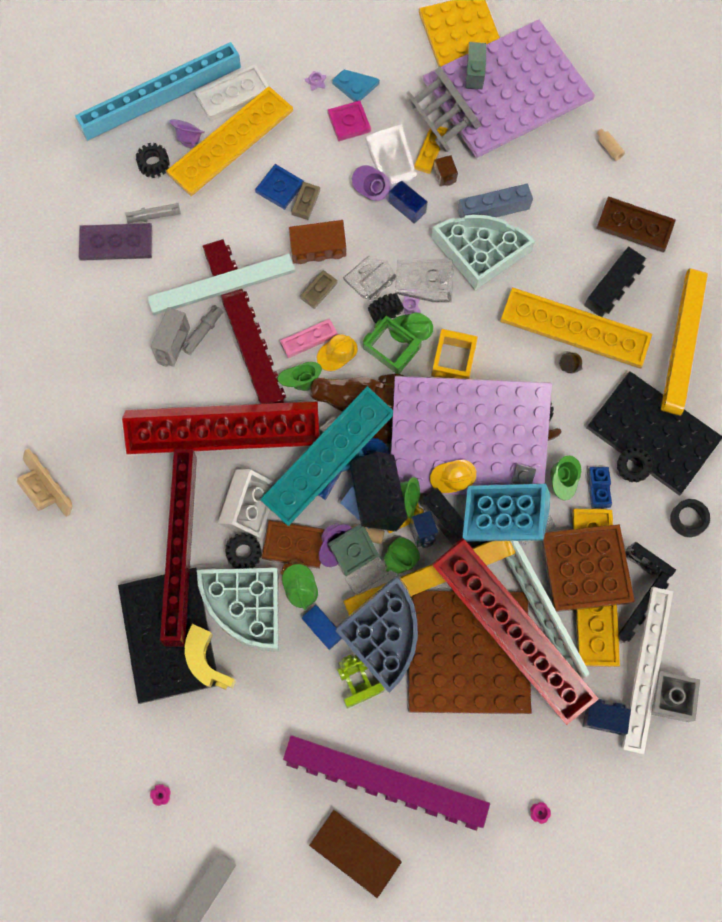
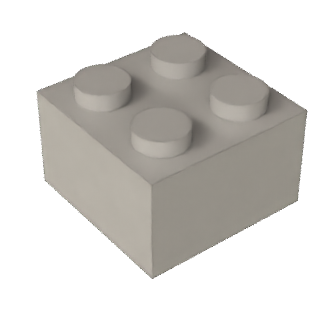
M659 671L651 715L683 722L695 721L700 679Z

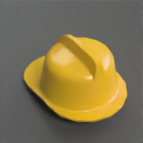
M343 334L333 336L318 351L317 363L326 371L340 369L356 356L358 348L355 340Z
M464 459L443 463L432 470L430 482L433 488H438L441 493L465 490L475 482L477 477L476 469L470 461Z

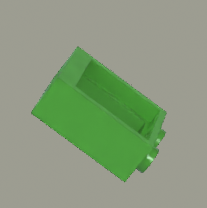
M386 315L383 320L380 319L376 323L375 330L365 336L363 347L365 351L393 372L400 374L421 349L422 341ZM387 328L410 344L395 363L372 347Z

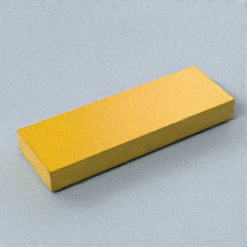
M442 126L436 129L441 137L448 132V128ZM431 128L414 165L415 170L431 174L434 159H437L441 150L435 141L437 137Z

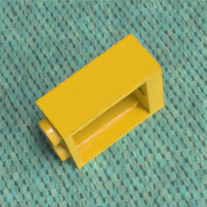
M441 329L431 376L435 378L469 379L478 336ZM443 344L470 349L465 372L438 366Z

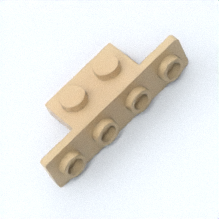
M26 449L23 461L31 472L18 477L17 483L38 511L56 503L66 517L69 516L72 510L71 500L62 493L59 484L50 477L49 471L43 468L37 455L32 453L30 449Z

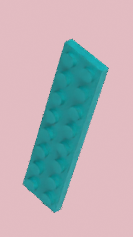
M367 386L260 500L289 526L393 416V410Z

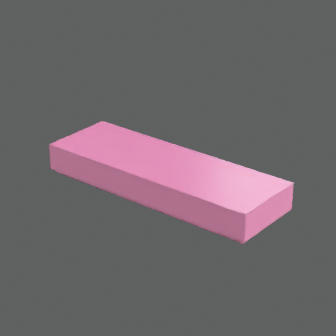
M327 319L280 340V344L287 358H290L331 340L338 333L331 320Z

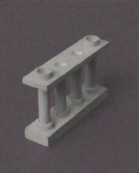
M439 66L434 70L438 75L436 81L415 97L408 91L407 95L410 99L407 101L413 109H418L437 137L435 141L439 147H444L448 152L450 150L446 144L448 140L468 125H473L477 129L481 126V123ZM445 85L447 88L445 94L422 110L418 103L439 86ZM454 98L456 101L455 106L432 123L427 116L447 100ZM463 111L466 115L463 117L464 120L441 137L436 129L458 112L461 113Z

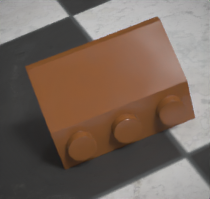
M343 220L289 227L293 264H305L310 261L321 262L325 259H341L346 257Z

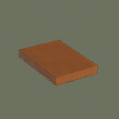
M269 520L262 559L287 564H307V567L320 569L319 551L323 543L322 534L325 529L295 524L287 526L283 522Z

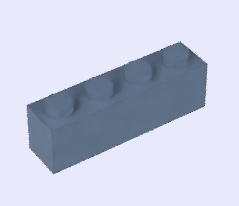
M528 183L459 199L457 211L460 218H464L466 215L500 217L530 210L533 196Z

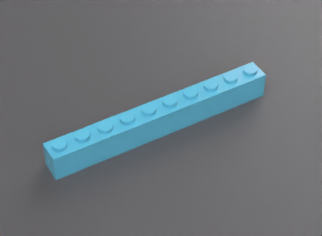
M232 42L227 43L76 114L75 117L78 125L88 141L241 68L239 53Z

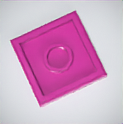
M360 100L328 109V116L338 141L371 132L370 124Z

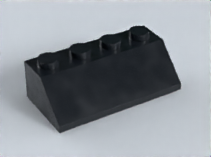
M375 452L351 460L350 469L361 526L397 532L408 517L394 455Z

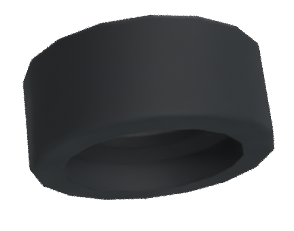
M686 499L673 508L670 522L678 534L684 537H695L708 528L710 512L702 502L696 499ZM690 507L699 513L701 523L697 528L689 529L681 523L679 514L682 509Z

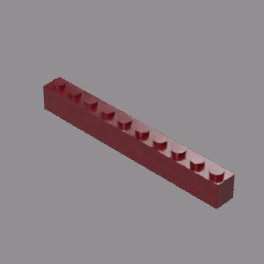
M224 239L203 245L213 277L238 269L235 260L231 261L232 251L229 245H225ZM242 289L220 295L259 403H284L286 394L283 388H279L277 371L273 372L271 367L274 365L272 357L266 354L265 350L268 347L265 339L260 338L259 334L262 331L259 323L254 322L253 318L256 315L253 307L248 306L247 302H250L247 291L243 292Z
M174 449L160 635V641L165 647L185 646L197 466V457L193 449Z

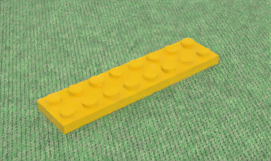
M268 86L166 170L167 175L190 196L194 195L291 114L293 107Z
M513 287L500 322L640 369L643 366L652 333Z
M573 509V530L613 525L612 510ZM617 605L576 610L577 651L584 664L589 667H619Z

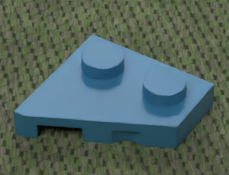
M345 69L332 79V84L354 102L361 101L380 83L378 78Z

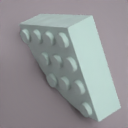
M466 215L464 218L446 220L433 227L431 237L475 290L531 253L535 241L519 227L515 228L507 224V221L487 215Z
M278 569L197 570L198 587L203 602L220 628L233 639L248 647L263 651L279 652Z

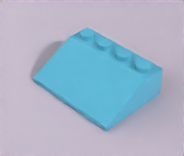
M547 485L468 486L463 538L466 541H543L550 509V492Z

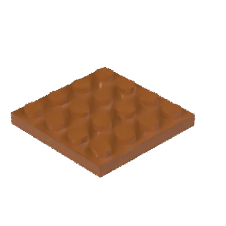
M620 524L545 533L542 544L552 603L556 612L635 602Z

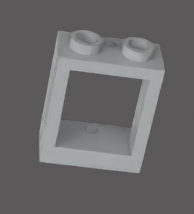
M167 308L151 344V349L158 364L165 367L168 365L175 366L181 347L190 330L186 313Z

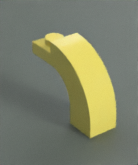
M192 624L185 641V658L190 671L201 683L209 688L216 681L215 685L224 690L227 687L233 689L236 683L235 679L213 670L207 663L206 650L213 634Z

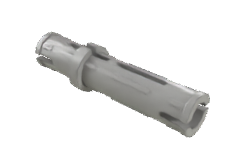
M179 203L125 212L128 224L138 221L148 222L147 220L181 214Z
M214 305L206 317L201 319L200 325L181 347L186 354L191 355L209 330L215 327L214 324L223 314V310Z

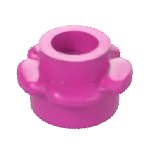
M162 784L156 785L155 789L150 792V798L156 806L166 805L170 800L171 791Z
M543 802L533 804L530 809V816L534 822L544 824L551 816L550 809Z

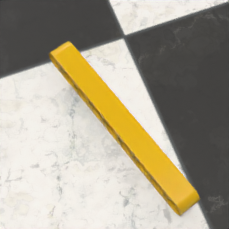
M691 268L687 270L684 279L661 411L679 416L682 415L685 408L708 276L706 272Z
M487 541L472 548L486 565L516 553L511 541ZM432 564L400 577L407 586L411 596L446 582ZM387 583L344 600L348 615H351Z

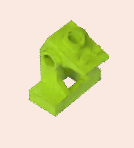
M347 655L338 663L340 666L337 669L342 681L346 680L352 696L344 699L347 709L384 692L385 689L381 683L371 686L365 670L368 668L357 655ZM360 672L364 683L354 687L349 676Z

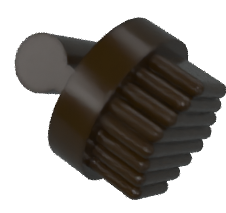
M569 352L562 355L559 362L562 371L577 373L583 369L582 358L579 354Z

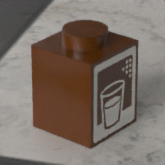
M452 156L434 159L433 170L439 186H450L456 183L458 172Z

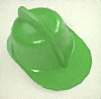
M415 312L402 315L393 320L420 341L427 340L433 333L432 321L422 313ZM389 329L394 340L400 343H407Z
M305 362L282 371L278 376V381L283 386L308 391L311 390L313 381L321 374L322 368L317 362Z
M570 455L561 458L559 462L553 465L550 471L553 491L559 499L564 501L570 500L574 496L582 472L579 460Z
M412 477L409 481L400 482L409 519L414 516L420 497V485L415 477Z
M406 538L396 539L388 547V551L384 556V562L388 566L386 571L392 570L397 574L411 570L420 559L418 548Z
M301 564L289 566L282 576L286 596L292 605L306 610L318 597V588L314 575L307 566Z

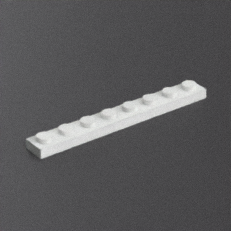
M651 587L629 707L631 709L628 734L624 735L622 745L624 750L642 754L645 751L673 591Z

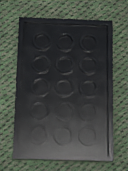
M629 371L586 429L620 453L633 447L642 448L647 451L653 463L650 475L680 496L722 440V436L685 409L681 416L661 411L663 394ZM633 457L629 459L642 468L643 464L639 458Z
M197 568L190 569L186 637L192 624L209 631L205 606L198 587ZM165 575L118 585L138 704L209 688L201 683L190 671L185 658V646L165 647L160 641ZM210 641L206 650V660L210 668L217 671ZM216 681L213 682L211 688H212V687H217V686L215 685V684H216Z

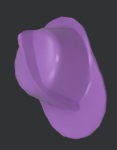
M176 119L169 121L176 128L177 140L185 147L193 148L199 142L201 133H205V131L198 129L188 122Z
M362 165L354 171L352 184L354 189L373 201H380L390 193V180L381 171L369 165Z
M335 523L324 530L322 534L323 543L319 551L321 564L326 567L338 565L328 543L348 532L352 527L346 524L340 525Z

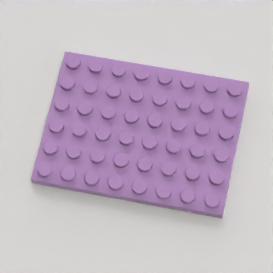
M539 19L486 45V69L483 89L465 88L468 54L441 67L481 123V126L477 129L473 125H468L459 132L476 158L576 109L595 97L592 90ZM434 70L423 75V81L427 87L436 81L438 75ZM444 85L434 90L432 94L437 100L445 94L447 88ZM453 98L442 104L441 107L444 112L447 113L452 109L456 101ZM463 111L461 113L458 112L450 120L456 126L464 120L463 117L466 115Z
M395 376L391 454L395 457L400 482L409 481L412 477H415L419 481L420 493H431L435 490L430 482L432 470L440 464L464 459L470 461L476 469L477 477L472 486L510 485L516 463L536 468L532 484H545L552 383ZM467 489L442 494L467 495Z

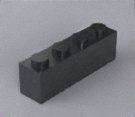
M628 246L589 295L584 306L600 317H603L605 313L610 314L615 307L613 304L615 300L620 301L625 294L623 290L626 287L630 288L634 283L635 278L633 277L636 274L640 275L644 270L645 266L643 264L646 257Z
M436 488L422 499L421 507L425 512L431 511L435 524L454 546L463 538L464 520L440 490ZM466 541L472 548L482 544L481 541Z

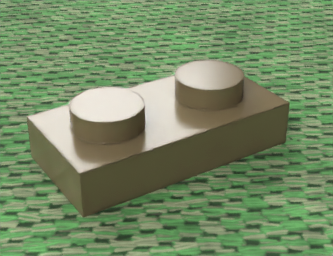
M303 182L291 211L293 216L309 220L320 193L319 186Z
M323 270L300 295V299L315 309L337 285V279Z

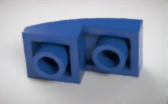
M609 467L589 468L592 508H611L612 506Z
M317 605L302 617L303 621L329 650L342 639L335 631L336 626L329 620Z

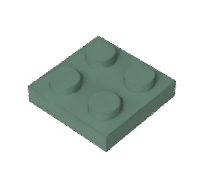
M361 524L328 543L346 577L380 557L366 528L362 527Z

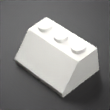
M250 469L236 470L217 524L238 533H245L246 535L249 533L252 537L261 538L270 509L260 499L275 483Z

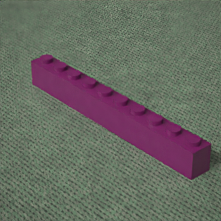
M292 735L283 760L287 761L286 766L298 769L299 766L307 768L306 773L315 776L318 775V772L325 774V779L337 783L339 779L345 781V786L356 790L358 786L366 788L365 793L376 797L378 793L386 795L385 800L397 803L398 800L406 802L405 807L417 810L418 807L426 809V814L437 817L438 813L445 815L446 821L457 824L458 820L465 822L466 828L477 831L478 827L484 828L491 804Z

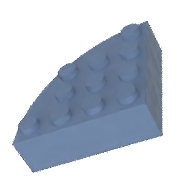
M398 574L342 621L335 630L389 693L402 680L415 654L418 638L417 615L414 602L407 586Z

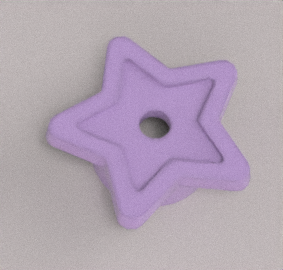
M313 71L309 78L305 79V82L311 85L312 91L316 88L324 89L326 75Z
M407 295L404 296L402 305L405 315L421 312L418 307L419 298L415 299Z

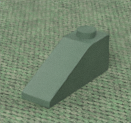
M469 42L465 88L483 89L486 69V43Z

